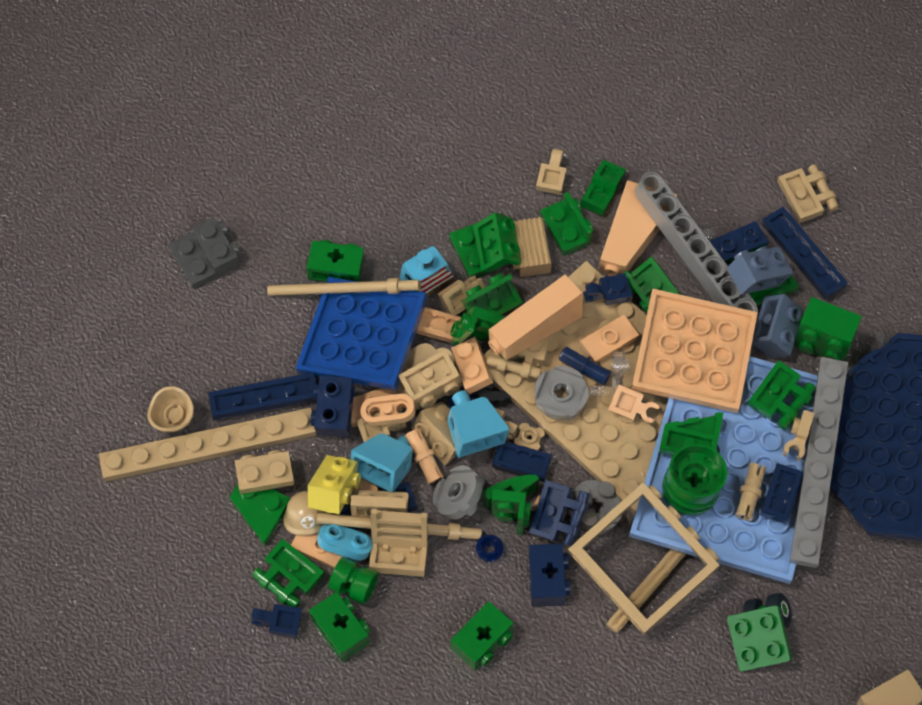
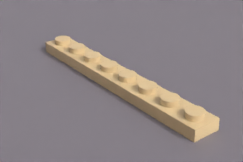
M311 408L99 453L104 482L317 436L314 426H311Z

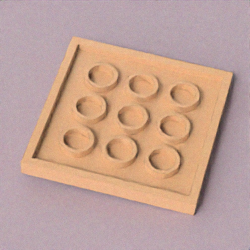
M652 289L631 389L738 413L758 312Z

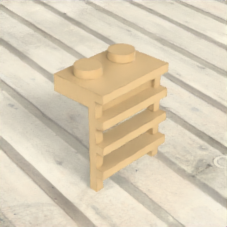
M371 509L373 547L369 568L382 574L424 577L428 549V514Z

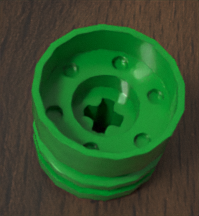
M700 443L688 444L678 449L671 458L662 482L664 499L669 506L671 505L678 513L695 516L710 511L717 502L728 475L726 462L720 453L712 447Z

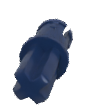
M565 347L559 355L561 362L579 371L581 375L584 374L595 380L602 386L606 384L612 373L611 370H607L593 362L592 357L586 358L569 347Z

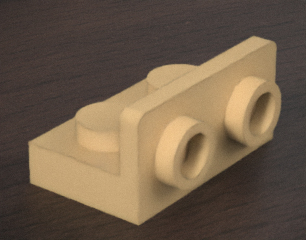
M446 350L399 374V378L408 395L412 398L417 410L431 407L439 398L445 395H452L463 386L462 379Z
M354 490L350 503L351 515L371 518V509L407 513L409 495L406 492L392 493L389 491Z

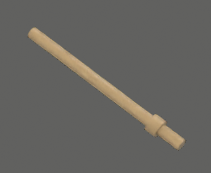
M388 278L387 281L268 285L267 292L269 296L359 292L400 294L401 291L420 290L421 282L420 280Z
M317 512L316 524H335L338 526L371 529V518ZM448 523V525L428 524L427 532L428 535L447 536V539L459 540V538L480 540L482 529L460 527V524Z

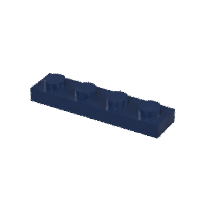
M784 207L779 208L762 219L761 224L825 300L847 287L848 282Z
M311 372L208 392L213 421L316 401L313 396L316 384L314 373Z

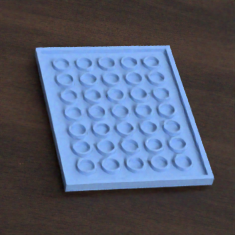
M749 356L738 413L672 398L668 399L644 483L647 487L653 485L662 495L660 501L668 508L669 505L663 497L662 482L672 456L658 453L665 424L675 421L685 422L694 417H699V419L710 417L718 412L724 413L716 451L720 453L726 462L728 475L725 485L720 492L717 502L710 511L695 516L679 513L681 516L679 521L685 528L690 526L700 536L698 542L705 549L710 547L719 557L717 563L790 584L796 564L789 563L801 481L787 524L761 516L760 513L777 463L803 471L808 437L805 442V453L801 461H797L798 451L795 449H790L787 456H783L782 452L785 444L795 437V434L790 433L793 424H790L786 430H783L777 425L782 417L779 413L775 412L769 420L747 405L749 399L776 363ZM793 369L801 375L796 383L803 388L807 382H810L816 387L817 375ZM815 391L812 393V399L809 404L804 405L799 411L798 418H801L804 410L812 412ZM788 394L783 403L790 406L795 400L794 396ZM757 463L759 464V469L761 465L767 468L760 488L762 495L761 498L757 499L753 520L745 521L743 520L744 516H741V519L735 516L742 495L740 494V488L745 484L749 464ZM642 496L637 506L629 537L698 557Z

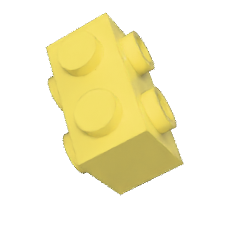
M326 455L308 484V508L340 514L344 505L349 504L353 490L358 489L360 485L361 473H358V461Z

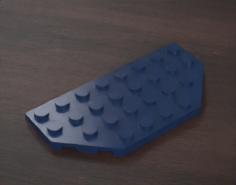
M897 333L880 349L876 348L860 359L859 363L848 370L846 374L830 489L867 535L922 542V335Z

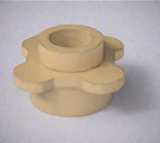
M522 423L519 426V435L514 439V444L539 450L540 439L545 435L544 430L541 427L533 428L528 423Z

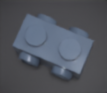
M764 246L754 252L742 251L735 255V260L727 267L741 295L779 287L793 274L779 246L773 248Z
M785 294L764 297L754 329L752 345L770 359L790 356L804 310Z

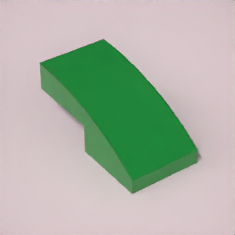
M602 160L592 177L590 186L580 201V206L603 216L621 184L626 169Z
M524 475L499 482L482 491V503L488 510L492 508L493 489L526 492L527 497L539 489V478L537 475Z

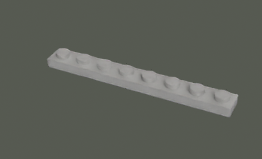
M821 357L819 362L812 408L814 417L808 434L789 563L817 568L819 565L848 362Z

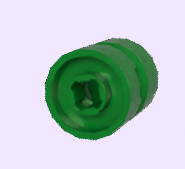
M341 557L332 572L328 589L333 592L337 591L340 595L348 593L351 600L365 605L374 591L379 572L366 566L358 568L357 562Z

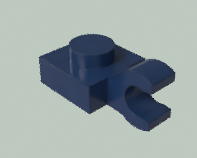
M625 273L602 277L599 279V284L591 283L585 285L586 291L583 292L585 302L604 299L606 306L628 302L632 299L631 289Z
M274 604L273 612L253 608L252 625L270 626L269 634L297 638L302 608Z

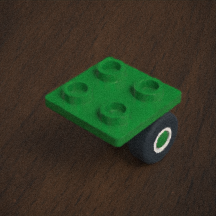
M782 593L769 595L766 599V605H762V600L759 598L747 600L743 606V613L727 617L740 671L792 660L785 626H788L791 622L792 614L790 604Z

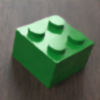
M811 297L800 322L794 346L806 354H815L825 358L845 361L862 316Z

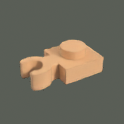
M618 384L608 410L634 420L636 413H639L643 420L653 423L654 418L647 416L646 410L649 407L659 409L660 406L653 401L641 402L644 394Z

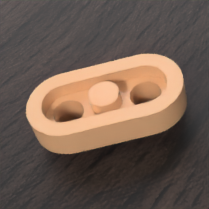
M395 394L367 399L363 402L360 412L366 424L370 426H383L410 421L415 415L416 408L410 396ZM401 408L407 409L404 413H398ZM375 411L380 412L376 417L371 416Z

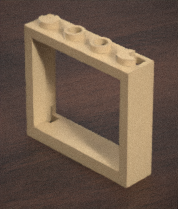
M644 482L568 549L569 554L643 636L713 575L720 566L717 563L719 560L717 554L710 547L705 549L698 542L700 536L690 526L685 528L679 521L681 519L680 514L671 505L667 508L660 501L662 495L653 485L647 487ZM642 496L706 564L698 574L647 619L584 550L589 543Z

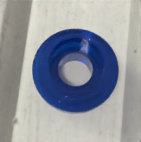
M494 535L482 536L476 543L477 556L485 562L498 560L503 553L502 541ZM487 546H492L495 550L492 553H487L484 549Z

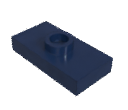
M505 441V444L498 445L492 467L521 476L537 475L539 481L544 482L551 463L552 454Z
M779 463L776 464L760 513L761 516L787 524L803 471Z

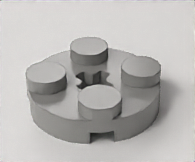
M557 366L555 369L543 372L538 377L534 390L535 404L538 410L553 419L573 420L583 411L588 401L589 389L583 380L584 377L580 372L568 366ZM561 387L565 388V393L568 396L558 398L554 391H559Z
M468 466L454 467L449 471L452 474L446 480L444 478L440 479L433 493V504L438 508L437 511L451 520L462 518L465 515L471 516L476 512L477 503L485 482L480 475Z
M584 481L573 490L571 496L572 500L577 501L579 491L590 493L587 504L591 505L592 502H595L600 507L598 513L590 508L588 513H584L580 527L585 529L584 532L586 533L621 502L620 498L614 493V486L607 481ZM568 507L567 512L571 519L574 509ZM622 515L601 534L609 532L620 521Z

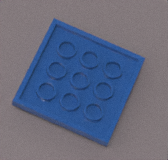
M328 277L326 283H343L357 281ZM426 292L322 294L295 369L299 374L312 372L316 377L352 378L356 384L397 390L400 382L399 374L403 373L428 300Z

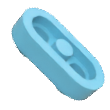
M324 524L317 536V542L322 549L357 561L366 559L373 547L371 538L365 533L335 524Z

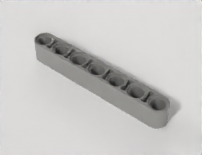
M655 172L645 173L635 188L637 199L715 303L758 312L757 305L748 293L740 294L727 269V264L663 178ZM644 185H650L654 191L647 190ZM660 205L666 206L669 212L663 211ZM675 226L682 227L685 233L679 232ZM691 247L698 248L700 254L694 253ZM706 267L712 268L716 275L710 274ZM722 288L728 289L731 292V296L723 293Z

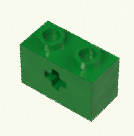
M328 240L312 241L307 263L308 280L327 282L328 277L361 282L365 262L364 248L355 244H334Z
M336 591L311 608L309 614L310 619L341 662H344L370 644L368 635L370 629L362 618L357 620L352 612L355 610L348 598H341ZM341 622L342 625L346 624L347 627L343 629L341 626H337V623Z
M488 601L450 640L451 650L476 671L480 665L485 667L495 655L493 652L500 645L504 647L510 642L514 636L512 633L514 623ZM487 634L489 635V640L485 638L481 641L479 640V635L485 637Z

